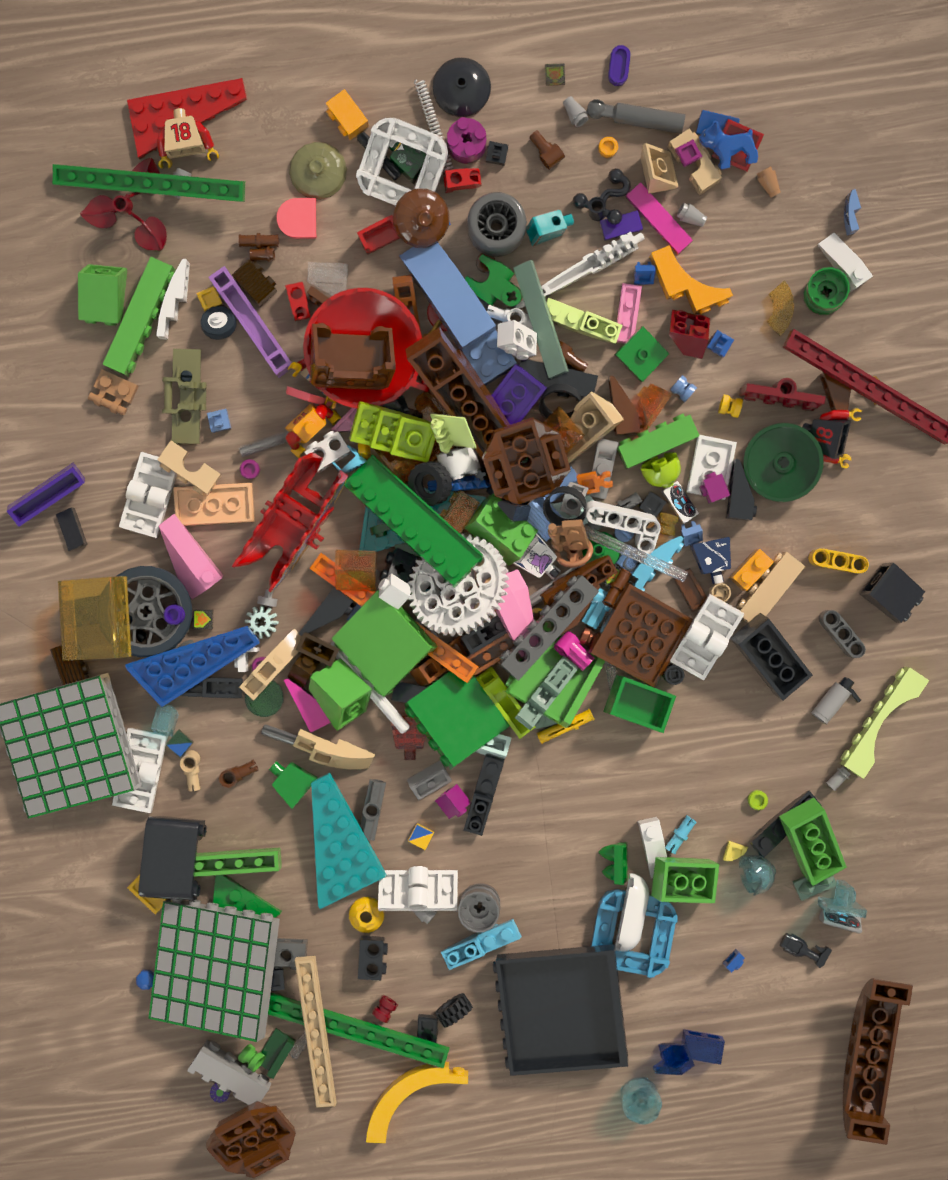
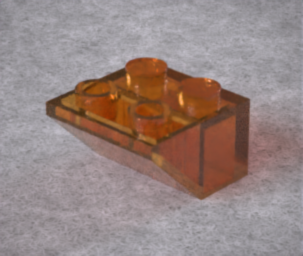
M336 550V590L376 591L377 552Z

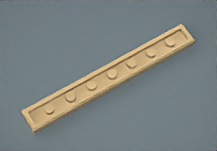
M316 956L296 957L295 966L316 1108L334 1107L337 1102Z

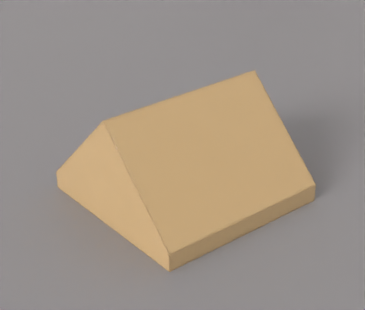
M644 143L642 145L641 163L648 194L678 188L671 152Z

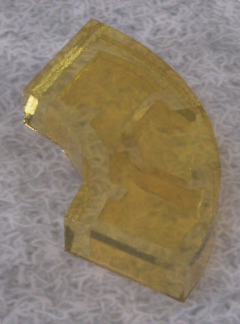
M785 280L768 294L773 303V311L767 323L779 336L788 328L794 313L793 295Z

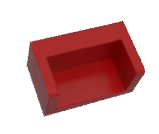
M393 215L357 232L367 255L400 239L393 225Z

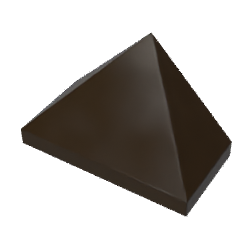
M306 632L303 633L296 648L297 651L332 667L340 650Z

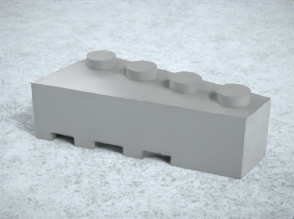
M206 1040L187 1071L192 1074L195 1071L202 1075L201 1079L206 1082H216L218 1088L224 1092H230L231 1090L234 1092L233 1096L248 1105L256 1101L261 1102L271 1086L268 1077L252 1072L248 1069V1064L238 1061L234 1054L231 1052L226 1053L220 1049L221 1047L218 1043Z

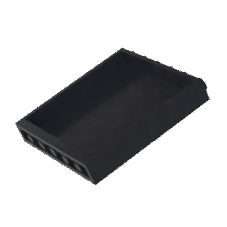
M615 944L497 954L496 961H493V971L498 976V980L495 981L496 992H500L498 1010L502 1012L503 1019H500L501 1031H505L503 1049L507 1050L508 1057H505L506 1069H509L510 1076L628 1067L629 1059Z

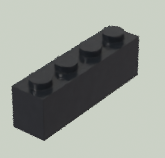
M528 359L521 360L520 367L547 388L554 384L570 385L579 392L581 400L590 392H595L597 375L568 369L569 372L550 379L548 378L544 363ZM554 392L558 393L557 396L568 399L569 396L574 397L565 392Z

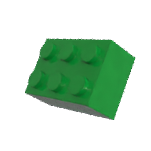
M616 675L603 712L664 733L676 696L632 679Z

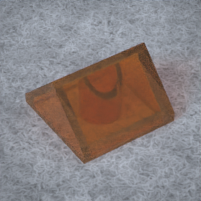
M560 406L543 422L559 431L566 455L585 436Z

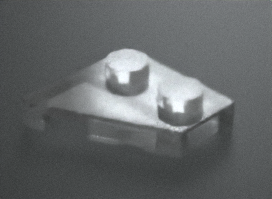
M308 262L307 282L330 296L347 290L348 264Z

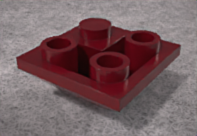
M672 309L669 336L683 355L703 359L709 341L710 318L700 314L695 315L683 310L677 311Z

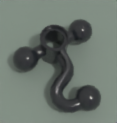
M614 168L609 172L608 178L613 184L622 183L623 187L621 189H607L600 197H593L590 201L586 195L578 193L573 197L572 201L573 205L578 209H589V216L592 220L600 221L606 217L610 224L617 225L622 221V213L617 209H606V201L610 197H623L627 195L631 188V182L624 176L622 170ZM596 207H601V208H602V209L599 210V211H594V210H593V209L596 208Z

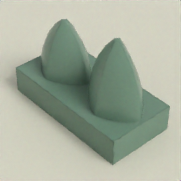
M833 875L814 886L810 884L805 876L792 881L801 901L837 885Z

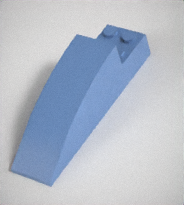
M439 243L428 248L412 247L399 255L458 349L460 348L484 385L490 384L510 371L517 362L512 354H508L497 347L498 333L495 323Z

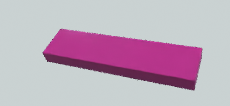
M641 182L626 195L630 203L670 245L677 255L693 241L651 193L648 194V190Z

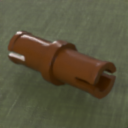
M239 234V247H257V249L269 246L279 247L278 234Z
M620 569L615 581L611 582L610 590L602 601L605 606L609 608L614 607L632 575L629 571Z

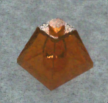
M651 383L648 387L643 386L638 393L640 399L637 403L639 414L643 421V430L650 428L672 396V393Z

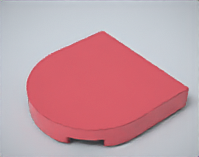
M293 198L285 201L280 206L277 212V223L285 235L294 239H317L316 198Z
M289 386L286 388V394L331 407L332 402L328 401L325 404L326 398Z

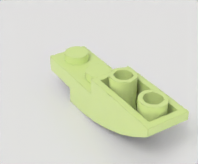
M547 298L546 303L552 321L557 323L558 326L616 344L623 325L591 312H584L554 299Z

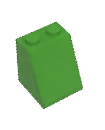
M88 264L78 272V320H85V323L90 324L104 322L105 325L110 326L116 325V323L118 324L122 320L127 268Z
M341 658L335 661L332 667L327 665L323 670L316 671L310 677L309 690L337 731L367 711L372 689Z

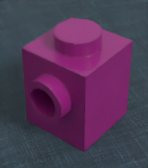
M713 472L704 476L705 480L701 481L699 488L702 496H706L708 504L730 496L722 473L716 475Z
M457 784L447 789L435 800L448 819L455 815L457 817L463 815L467 811L466 807L471 803Z

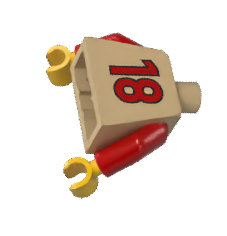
M175 109L173 111L174 119L165 121V127L162 128L157 138L158 152L161 157L158 164L159 167L163 169V161H166L169 169L172 166V158L206 153L205 149H208L207 158L209 161H211L209 157L211 152H215L217 158H219L218 151L213 149L214 143L211 135L202 123L195 121L193 116L186 117L184 109Z

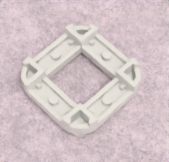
M385 118L374 124L362 162L356 173L358 184L363 193L396 206L397 201L405 193L411 191L409 188L379 177L391 139L427 154L415 189H429L435 192L448 156L447 144L444 140L432 132L397 118Z

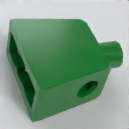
M276 761L269 769L278 777L272 783V786L292 809L310 789L312 781L318 779L317 776L293 762L284 768Z

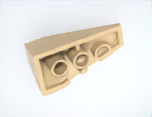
M590 392L576 405L574 413L565 424L566 427L560 435L569 463L624 420L613 404L593 392Z

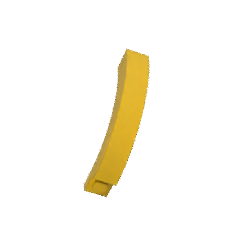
M445 1062L444 1068L424 1064L399 1076L385 1089L375 1104L368 1125L366 1142L386 1143L387 1129L391 1117L400 1103L410 1094L433 1084H468V1070H464L461 1067H454L453 1070L449 1069V1062Z

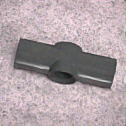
M377 779L369 780L360 824L368 841L375 840L386 782ZM370 805L375 806L377 813L370 814L367 811V807Z

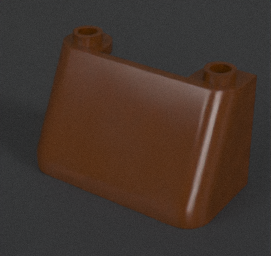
M324 323L312 324L310 378L313 386L382 390L389 387L396 370L392 328L378 326L367 336L331 334V328Z

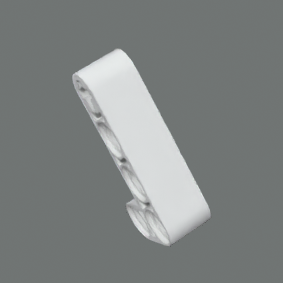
M597 501L587 503L586 518L589 522L636 533L634 542L638 551L643 555L651 554L654 551L661 529L660 523L654 515ZM613 513L617 514V517L615 519H608L609 515ZM630 518H636L633 524H627V521ZM654 522L652 528H646L648 523ZM643 541H649L646 546H640Z

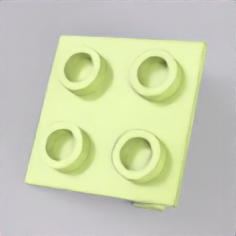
M430 414L432 418L430 427L434 432L437 443H439L441 452L449 453L452 446L477 448L464 417Z

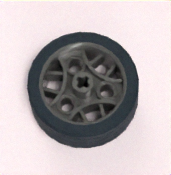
M138 566L123 571L108 583L99 602L98 619L102 632L116 649L135 657H150L172 650L183 640L192 620V604L189 593L175 575L154 566ZM137 581L136 592L126 587V585ZM160 586H164L169 593L159 595ZM150 587L153 590V596L150 598L144 597L142 594L143 588ZM121 589L134 595L128 606H125L116 597ZM172 595L176 605L184 609L185 619L178 625L167 623L166 628L160 630L156 627V621L159 618L164 619L165 611L161 605L160 598ZM115 600L123 609L112 613V606ZM144 607H147V611H150V614L146 615V617H143V613H140V610H143ZM129 614L132 617L130 625L126 626L121 623L122 615ZM136 629L149 631L146 644L136 643ZM132 630V641L126 639L122 634ZM153 633L162 639L150 644Z

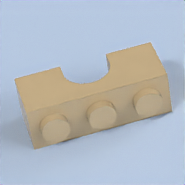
M689 128L671 140L667 147L679 163L681 161L675 149L692 139L694 140L702 158L696 161L698 170L691 174L689 181L700 196L720 182L722 173L719 167L711 162V156L707 149H703L700 145L698 135L695 132L692 133Z
M170 441L157 459L161 463L159 467L168 473L172 470L178 474L176 478L184 484L187 482L193 484L194 487L192 489L203 495L206 493L209 495L221 478V474L205 463L196 472L187 471L184 467V460L189 453L173 441Z

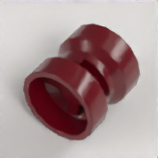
M382 995L378 1006L372 1010V1014L380 1021L388 1023L391 1019L390 1013L397 1009L398 1004L390 997Z

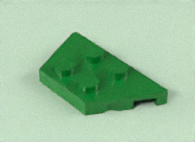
M215 876L213 903L219 904L218 907L232 906L236 907L237 911L242 912L243 910H253L258 915L269 913L274 918L282 912L228 876Z

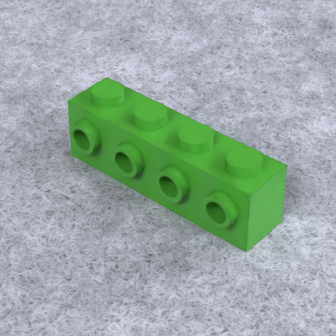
M683 413L674 417V422L668 425L665 421L656 425V430L650 433L648 430L638 433V438L632 441L630 438L619 442L621 446L617 447V451L625 469H629L698 438L700 435L691 415L685 416Z

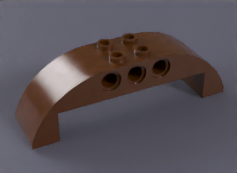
M872 978L865 984L860 993L852 1021L843 1081V1121L848 1139L888 1144L890 1124L884 1118L901 1009L902 1005L910 1006L913 986L910 984Z

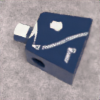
M730 537L690 545L700 573H710L712 584L724 582L722 570L731 569Z

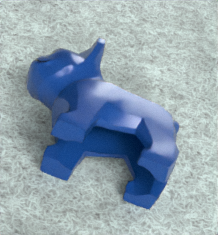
M715 120L711 127L705 129L699 135L700 144L705 148L712 149L719 157L720 163L718 167L720 169L730 168L731 156L741 150L747 155L746 163L752 164L758 161V151L752 138V129H749L746 133L727 135L720 129L718 121Z

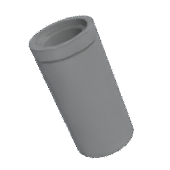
M835 682L811 713L827 725L851 693Z

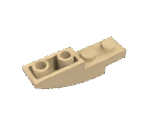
M293 629L241 684L240 688L251 699L255 700L299 653L296 648L302 636L298 634L297 630Z
M301 729L293 745L310 753L309 760L340 769H367L375 754L354 746L349 742L339 739L337 744H334L329 740L322 739Z

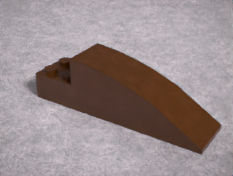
M438 327L406 348L407 359L450 416L464 417L477 447L475 450L482 458L494 430L510 424L460 348L456 350L441 328Z

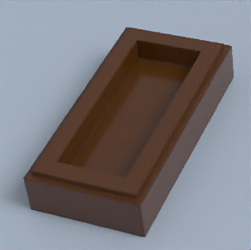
M691 568L672 577L691 611L698 609L704 604L707 597Z

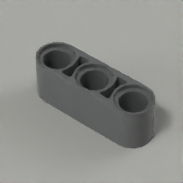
M834 610L821 612L819 615L820 624L845 655L851 658L862 657L866 651L865 645L840 614ZM829 613L834 618L831 624L826 622V616ZM840 629H844L846 632L844 639H840L838 636ZM853 644H856L858 646V652L853 655L851 652V646Z

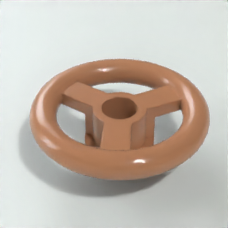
M588 539L589 549H587L585 556L582 553L584 549L569 550L568 546H563V550L567 552L568 561H565L561 557L560 552H557L555 549L554 554L557 556V562L569 568L582 566L589 561L593 554L591 541Z

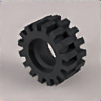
M461 993L442 1004L435 1012V1015L445 1028L464 1018L472 1010L473 1006L466 995Z

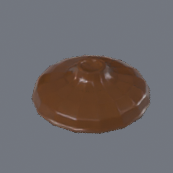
M413 189L405 193L397 201L393 211V225L397 235L406 244L415 248H428L438 243L445 236L449 226V210L446 202L438 193L429 189Z

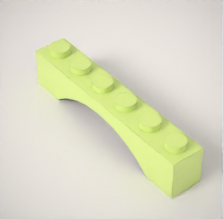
M910 667L900 668L895 675L896 680L885 689L884 698L875 704L873 708L874 713L871 717L866 718L862 725L864 728L860 734L857 733L851 741L852 746L849 750H845L841 756L842 761L840 764L863 779L875 763V740L883 721L896 707L910 699L919 697L929 682L928 679Z

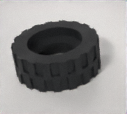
M435 461L425 462L416 465L410 471L407 482L408 487L430 507L441 504L448 499L452 490V478H450L449 471L441 463H436ZM427 474L434 476L437 483V490L433 494L427 493L423 486V478Z

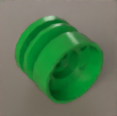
M833 267L822 268L816 271L806 284L803 292L804 302L813 313L830 315L836 312L847 299L850 292V283L847 276L841 270ZM823 290L825 293H829L827 297L825 296V294L821 295Z

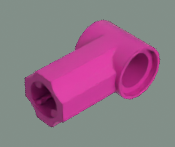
M569 631L554 645L555 650L561 656L568 657L581 671L594 659L580 645L579 639Z

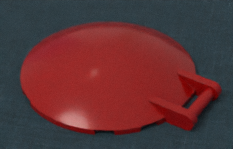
M353 288L333 295L314 312L307 325L303 343L304 360L309 375L312 324L324 323L331 328V334L367 336L378 326L392 328L396 370L389 387L382 390L318 387L330 399L344 406L358 408L359 401L376 406L392 402L408 390L410 386L429 392V387L423 379L421 383L416 382L418 373L408 361L406 355V348L422 339L419 325L410 310L396 297L373 288Z

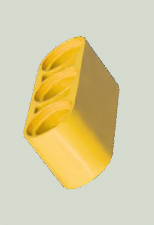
M814 549L808 556V560L813 566L853 574L864 573L869 567L868 560L863 556L828 549ZM818 552L823 555L821 563H818L815 559V555ZM837 556L842 558V564L839 567L834 561ZM856 560H859L861 562V568L859 570H856L854 567V562Z

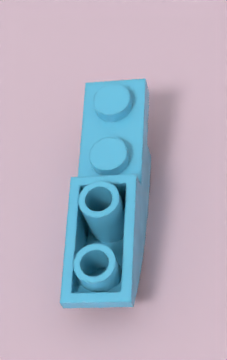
M679 536L655 548L651 554H648L631 575L637 579L633 586L645 591L643 586L647 581L651 582L656 574L655 568L659 571L668 570L673 562L671 559L675 552L678 554L682 549L684 538Z
M511 919L499 925L495 924L488 931L477 932L441 951V954L448 969L451 970L480 958L487 952L519 940L522 936L514 919Z

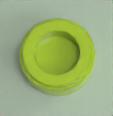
M754 790L748 795V804L754 810H762L767 806L768 797L764 792Z

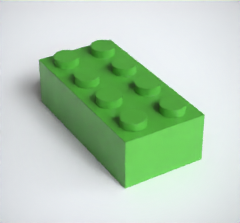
M815 798L779 816L800 870L812 886L847 868L826 811Z

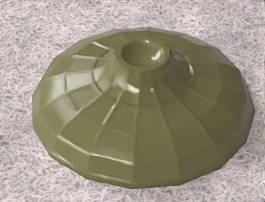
M322 142L306 144L296 151L290 161L289 169L292 184L297 191L307 198H316L318 200L331 197L338 192L346 180L347 172L345 160L341 153L335 147Z

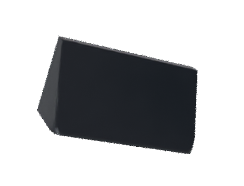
M499 501L497 503L511 521L528 520L531 509L530 505L524 503L517 504L510 501Z
M71 507L57 513L56 517L68 551L88 545L75 508Z

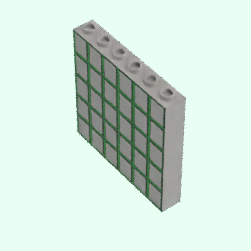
M108 673L0 703V734L5 741L6 753L10 758L12 773L17 781V790L21 795L23 810L27 814L28 819L128 793L142 787Z
M168 899L163 901L148 1019L254 1042L265 1038L280 919L274 918L269 913L258 915L253 910L237 911V908L232 906L221 908L216 903L200 904V900Z

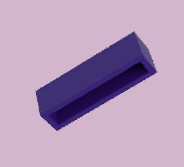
M73 462L8 505L7 513L17 526L20 527L84 484L85 477Z

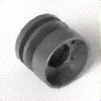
M487 884L471 885L461 896L458 906V917L461 924L470 931L485 932L490 930L499 918L500 897L497 891ZM478 902H482V908H478Z

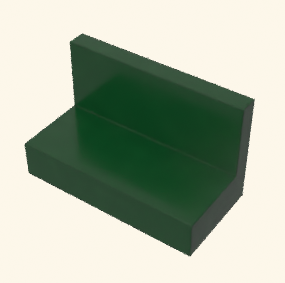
M275 1028L261 1051L266 1056L261 1066L268 1070L267 1076L272 1079L276 1076L296 1041Z

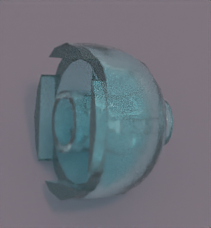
M749 855L740 859L739 868L743 867L744 875L740 874V877L747 892L754 893L753 895L756 896L768 891L773 886L776 869L769 860L760 855Z

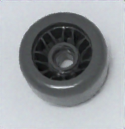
M502 192L485 194L474 202L468 213L467 232L473 246L485 255L492 257L508 255L515 251L524 239L527 224L526 214L518 200L509 194ZM495 223H498L501 225L502 229L499 231L492 230L491 226Z

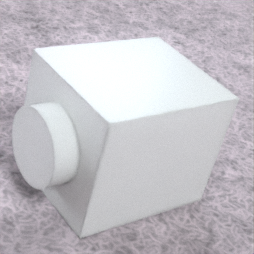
M392 573L379 583V598L396 609H399L410 597V585Z

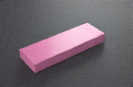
M622 283L616 323L623 326L616 343L625 344L635 333L642 286Z

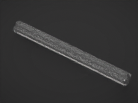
M584 525L588 539L682 582L685 581L688 575L687 571Z

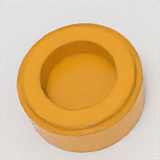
M604 137L598 146L600 155L605 158L613 157L618 150V143L613 137Z

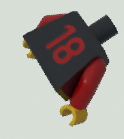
M854 408L851 412L849 410H832L821 414L820 418L814 419L812 425L808 423L803 424L802 427L808 430L819 442L824 462L840 463L842 468L849 467V464L843 463L846 459L851 461V456L844 454L851 420L848 419L852 418L854 421L861 420V417H853L855 412H862L859 408Z

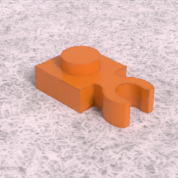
M596 471L577 475L578 484L589 488L587 494L600 492V486L605 488L613 486V481L607 482L604 480L607 477H611L610 471H605L600 476H597Z

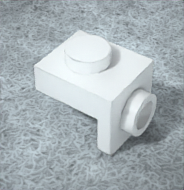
M259 647L251 648L234 660L235 668H238V672L249 671L248 652L260 651Z

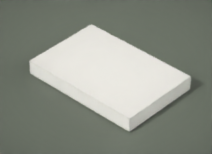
M700 435L696 440L686 493L702 496L699 488L701 481L705 480V475L713 472L716 475L722 473L728 489L737 442Z

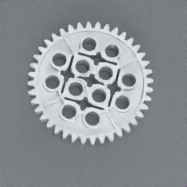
M461 534L483 554L484 558L482 561L484 563L481 566H478V563L455 588L448 582L443 583L445 579L425 560H416L419 566L412 567L415 574L409 575L413 581L408 582L412 587L410 588L411 595L408 599L412 602L410 606L414 609L413 613L417 616V619L422 621V624L428 626L430 630H434L438 634L441 632L444 635H447L449 632L451 636H454L456 632L462 636L463 630L470 634V628L477 631L478 624L484 627L483 621L491 622L489 616H496L495 609L501 610L498 603H504L505 601L501 596L508 594L503 590L509 587L505 582L509 580V577L506 575L508 570L505 567L506 563L502 560V555L485 539L481 540L478 536L474 538L470 534L466 537L464 534ZM491 577V580L485 583L486 579ZM429 586H431L430 590L427 591V592H425L426 589H427ZM473 586L472 590L467 592L468 588ZM455 594V597L449 601L450 597ZM437 603V606L432 609V606ZM480 603L478 608L473 609L475 604ZM462 611V612H461V615H460L459 617L455 618V617H456V614H457L458 612Z

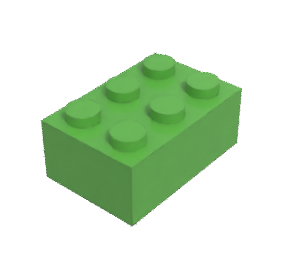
M493 493L482 501L465 529L474 537L478 536L481 540L485 539L488 543H491L502 555V560L509 566L521 559L538 530L528 521H511L497 505L499 501L503 500L496 497Z
M655 857L651 896L661 902L715 903L719 864L710 859Z

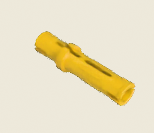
M589 708L575 715L572 723L567 728L555 724L536 734L540 743L543 744L568 731L577 730L579 726L595 719Z

